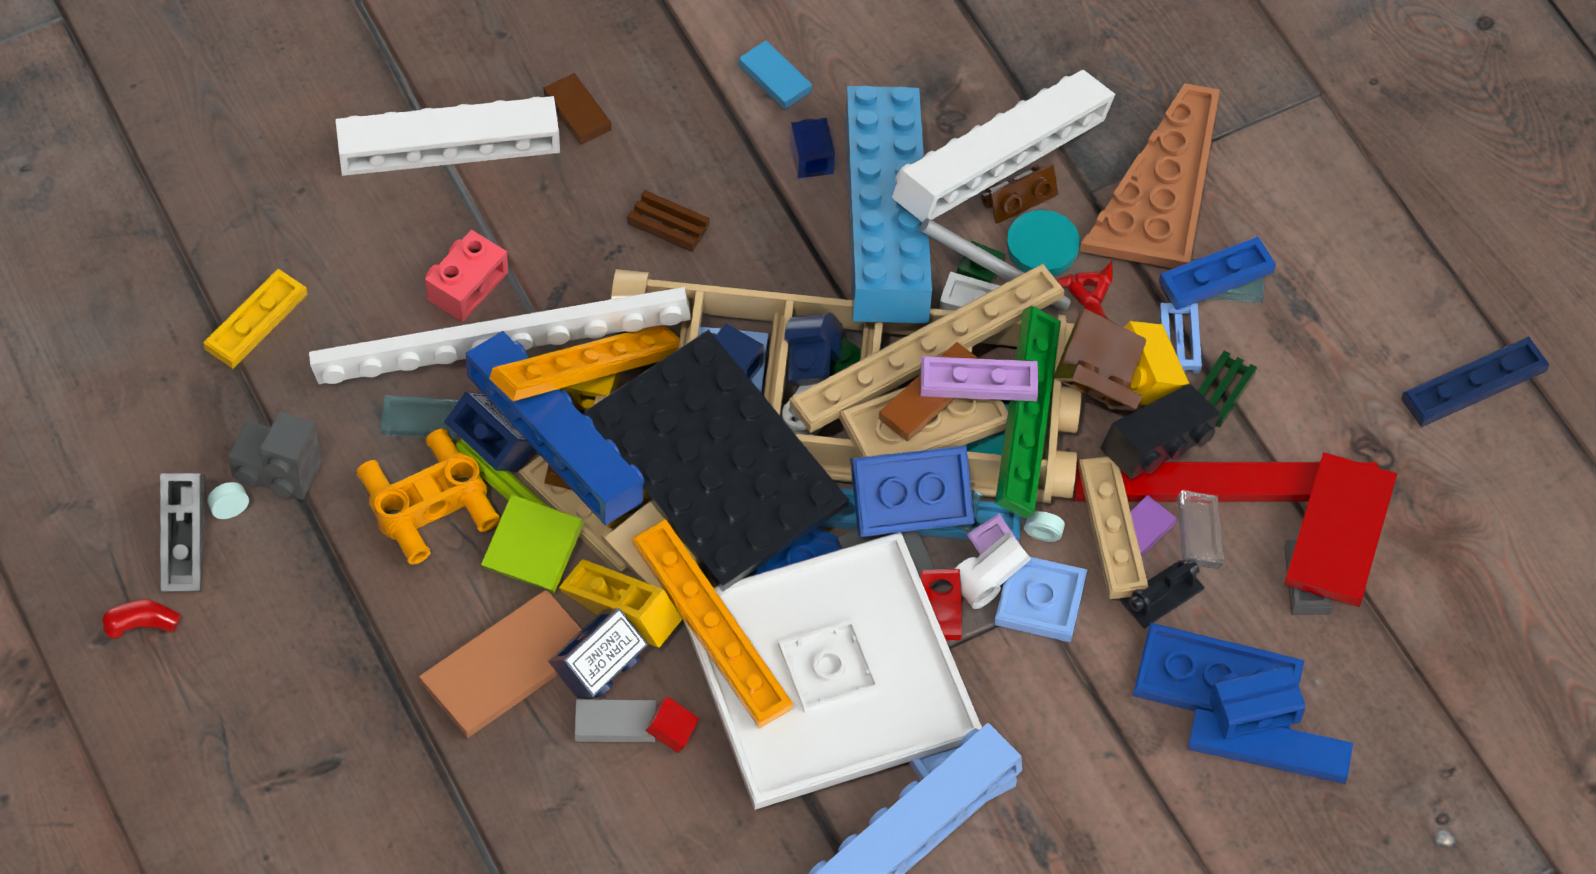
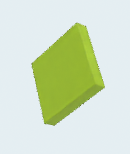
M511 494L481 565L484 569L555 594L583 528L584 521L573 515Z

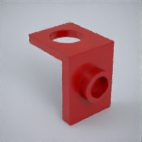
M960 569L921 570V582L945 640H962ZM944 579L952 584V588L946 592H936L930 588V584L935 580Z

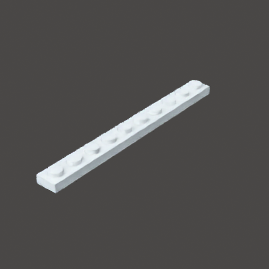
M685 287L311 351L309 352L310 366L318 384H336L346 379L376 377L381 373L398 370L411 371L418 367L433 364H451L456 360L466 359V352L502 331L513 342H520L524 349L528 350L531 347L549 344L561 345L568 341L583 338H601L606 334L624 331L636 332L652 326L676 325L681 321L691 320V313Z

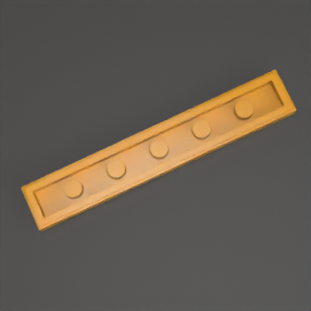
M666 325L647 327L636 332H626L492 368L489 379L512 401H517L659 362L678 350L680 338Z
M664 519L632 537V544L757 727L760 729L792 710L793 702L667 520Z

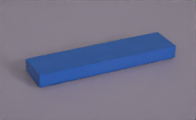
M1201 709L1195 710L1188 750L1346 784L1353 748L1352 742L1283 727L1225 740L1214 712Z

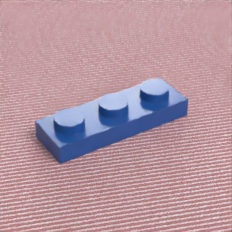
M1257 236L1160 274L1159 283L1175 309L1179 310L1274 273L1276 263Z

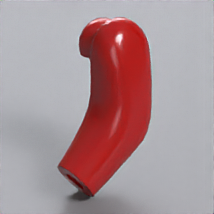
M135 600L106 611L102 618L103 631L108 637L114 639L122 637L124 631L137 627H150L173 633L180 622L181 614L153 600Z

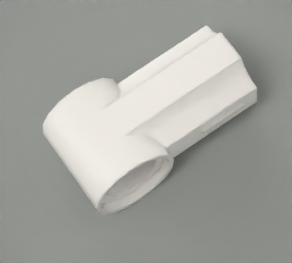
M1009 532L978 558H968L955 568L960 569L961 594L973 609H980L989 604L999 594L1000 585L1031 560L1026 551Z

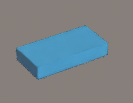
M766 40L739 58L738 66L784 110L812 92V84Z

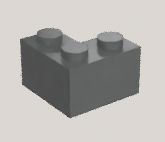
M279 411L272 427L247 420L228 456L232 477L248 486L258 485L270 489L276 495L284 498L294 497L304 500L322 464L316 423Z

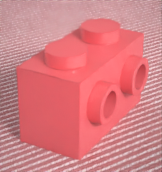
M471 229L462 240L458 239L453 243L448 255L440 264H434L427 272L425 277L427 300L463 322L508 273L507 251Z

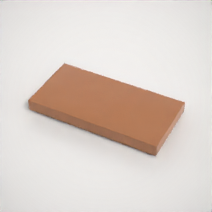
M544 590L421 674L419 681L462 733L469 738L557 677L558 673L548 661L582 629L547 590Z

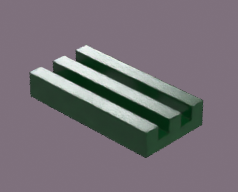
M1225 350L1197 390L1205 398L1223 369L1227 367L1229 369L1209 399V402L1215 407L1236 374L1242 375V378L1219 411L1221 414L1215 425L1220 428L1257 370V367L1252 364L1249 367L1243 365L1244 360L1239 357L1236 360L1230 358L1231 353Z

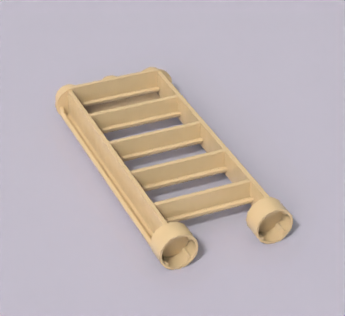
M616 269L614 274L611 299L685 287L691 320L682 321L678 349L699 336L702 314L772 321L773 328L764 397L780 417L789 344L784 338L788 320L792 316L830 312L842 323V329L863 331L861 361L880 350L882 333L910 335L953 312L952 310L930 308L929 323L853 322L852 300L650 280L649 272ZM1058 315L1057 317L1061 321L1054 374L1075 324L1067 323L1066 315ZM1021 321L980 343L1018 347ZM972 347L968 348L967 350L972 353ZM1055 379L1052 382L1036 502L1049 504L1052 496L1072 498L1077 452L1056 450L1058 431L1077 433L1081 405V392L1069 386H1061L1062 382ZM597 395L594 405L607 396ZM795 434L833 481L852 483L850 458H858L860 456L851 439ZM967 452L971 494L996 498L1002 455Z

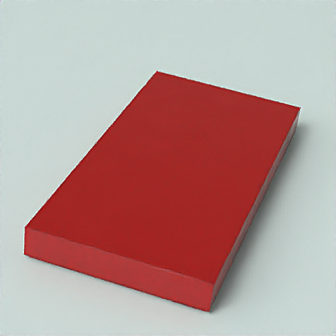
M1323 452L1284 585L1360 607L1397 473Z

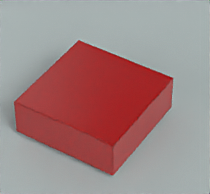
M666 696L660 702L645 731L679 753L685 747L700 718Z

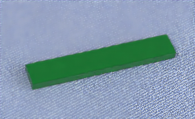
M1032 305L1024 309L1022 313L1016 360L1037 361L1038 397L1037 401L1010 400L995 498V504L1025 519L1032 516L1035 512L1061 325L1060 320Z

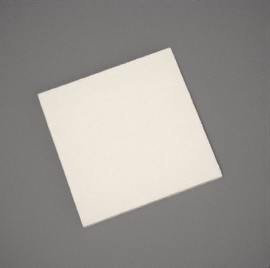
M901 532L741 579L724 592L719 587H714L716 593L793 702L792 710L760 729L684 620L754 810L958 747L968 732L975 728L978 730L982 728Z

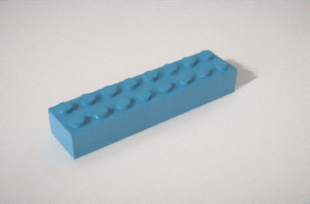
M847 86L844 124L853 322L929 323L932 297L929 236L920 231L922 222L892 198L897 184L895 178L900 169L906 164H913L924 157L919 88Z

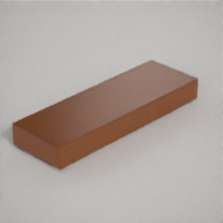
M958 342L940 356L979 359ZM919 375L879 411V419L908 442L955 398L920 396Z

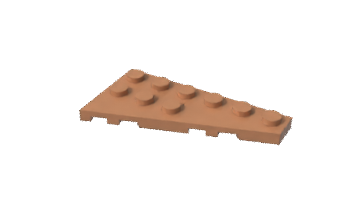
M1184 83L1166 111L1165 117L1157 130L1153 131L1141 154H1138L1114 191L1107 207L1097 217L1094 227L1084 237L1079 252L1172 269L1190 263L1220 89Z

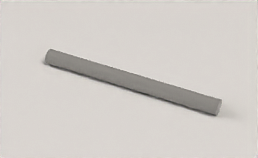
M926 218L920 226V231L1008 281L1024 274L1019 269L929 218ZM1063 296L1062 299L1050 305L1064 312L1068 309L1071 300Z

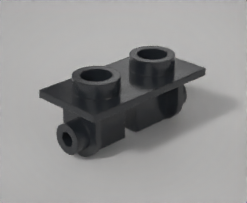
M1192 559L1188 561L1179 560L1147 581L1149 587L1143 591L1136 589L1133 591L1132 597L1120 598L1119 601L1143 628H1146L1150 625V622L1153 623L1203 591L1205 587L1196 578V574L1200 571L1197 563Z

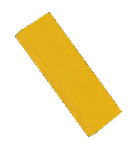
M277 269L203 342L204 349L234 369L308 295L307 287L280 269Z

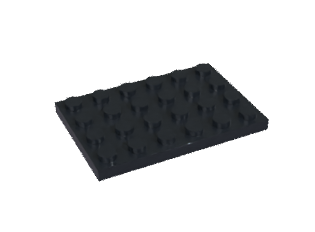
M709 329L584 411V414L593 420L596 430L605 440L610 439L615 443L620 456L629 465L633 464L640 470L644 478L643 493L662 517L667 520L674 532L722 592L848 507L849 499Z

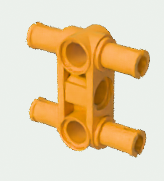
M444 428L431 432L426 438V444L432 450L439 462L438 464L394 484L388 482L376 460L367 461L356 470L358 478L361 479L370 495L369 506L376 516L379 530L387 535V537L398 542L407 557L408 563L411 565L423 562L431 553L429 547L426 546L417 531L420 527L463 507L467 508L480 532L489 531L500 522V516L495 512L486 497L487 486L480 476L478 463L465 453L458 451L447 429ZM460 478H468V479H469L468 481H464V482H458V481H456V480H458V479H460ZM391 510L400 511L396 514H387Z

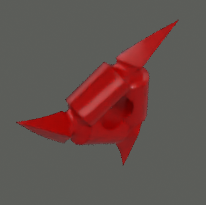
M1112 260L1100 271V274L1098 272L1076 273L1075 276L1069 274L1056 279L1061 286L1069 287L1071 294L1081 305H1084V308L1107 319L1100 304L1109 288V284L1112 283ZM1084 286H1094L1095 289L1089 292Z

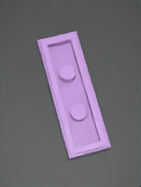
M922 356L920 396L1037 401L1038 363L1037 361Z

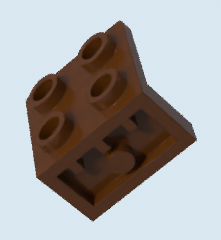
M1082 309L1078 314L1053 379L1115 409L1136 410L1142 395L1130 390V381L1146 344V339L1087 309Z

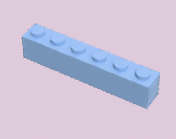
M989 723L980 730L977 728L972 729L963 737L959 744L960 747L950 756L945 754L938 758L931 766L930 773L919 783L913 781L907 785L899 795L900 800L889 809L884 807L877 811L869 821L870 826L859 835L852 834L846 838L838 848L839 853L828 862L825 860L819 862L811 869L809 874H905L1023 770L1022 756Z

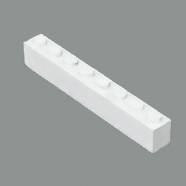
M1081 70L1070 77L1065 76L1058 84L1049 89L1043 88L1031 99L1020 101L1011 110L1005 113H998L991 121L984 125L975 126L966 135L958 139L953 138L946 146L935 152L933 150L928 152L922 159L913 164L903 166L896 175L895 181L897 184L892 198L921 222L926 218L932 220L1103 122L1115 93L1085 70Z

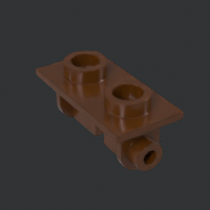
M1049 164L1042 167L1035 165L1031 170L1014 177V181L1011 183L1006 181L993 188L988 187L985 193L981 195V200L986 208L992 206L994 220L998 224L1058 195L1054 165Z

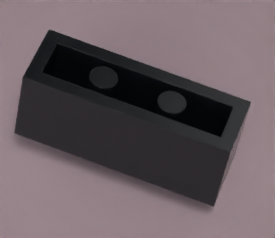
M1189 383L1112 423L1100 449L1130 479L1144 472L1150 474L1168 459L1176 460L1189 448L1195 445H1205L1214 436V426L1221 413Z

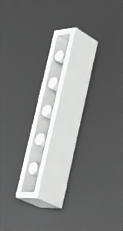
M554 96L532 97L513 101L499 100L493 103L461 104L456 107L424 108L417 111L387 112L379 115L350 116L348 118L335 119L342 176L560 153L559 128Z

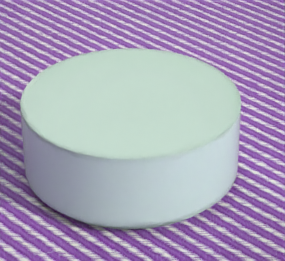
M229 482L216 487L209 494L207 503L216 518L229 519L239 515L247 508L249 498L241 484Z
M1035 511L1032 516L1026 518L1024 530L1034 539L1055 542L1061 539L1065 523L1056 515Z

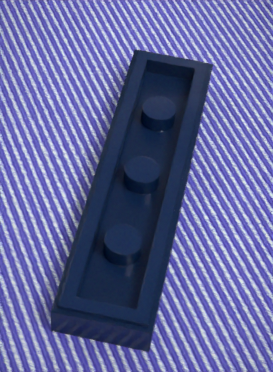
M1528 336L1404 391L1401 400L1422 428L1545 373L1550 364Z

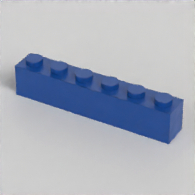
M502 331L466 352L467 377L605 526L643 503L644 478L640 470L633 464L629 465L620 456V452L612 440H605L596 430L593 420L585 414L582 415L574 407L572 399L566 391L557 389L512 401L489 379L492 368L528 359L526 350L520 342H513Z

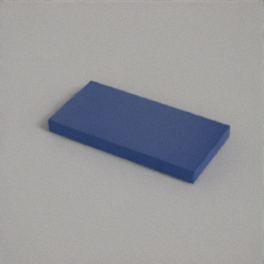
M1150 622L1133 696L1191 711L1201 709L1213 712L1210 695L1214 683H1217L1221 677L1232 673L1239 674L1240 677L1252 675L1259 668L1267 665H1276L1277 668L1290 666L1299 688L1304 660ZM1290 725L1282 726L1283 728L1290 729Z

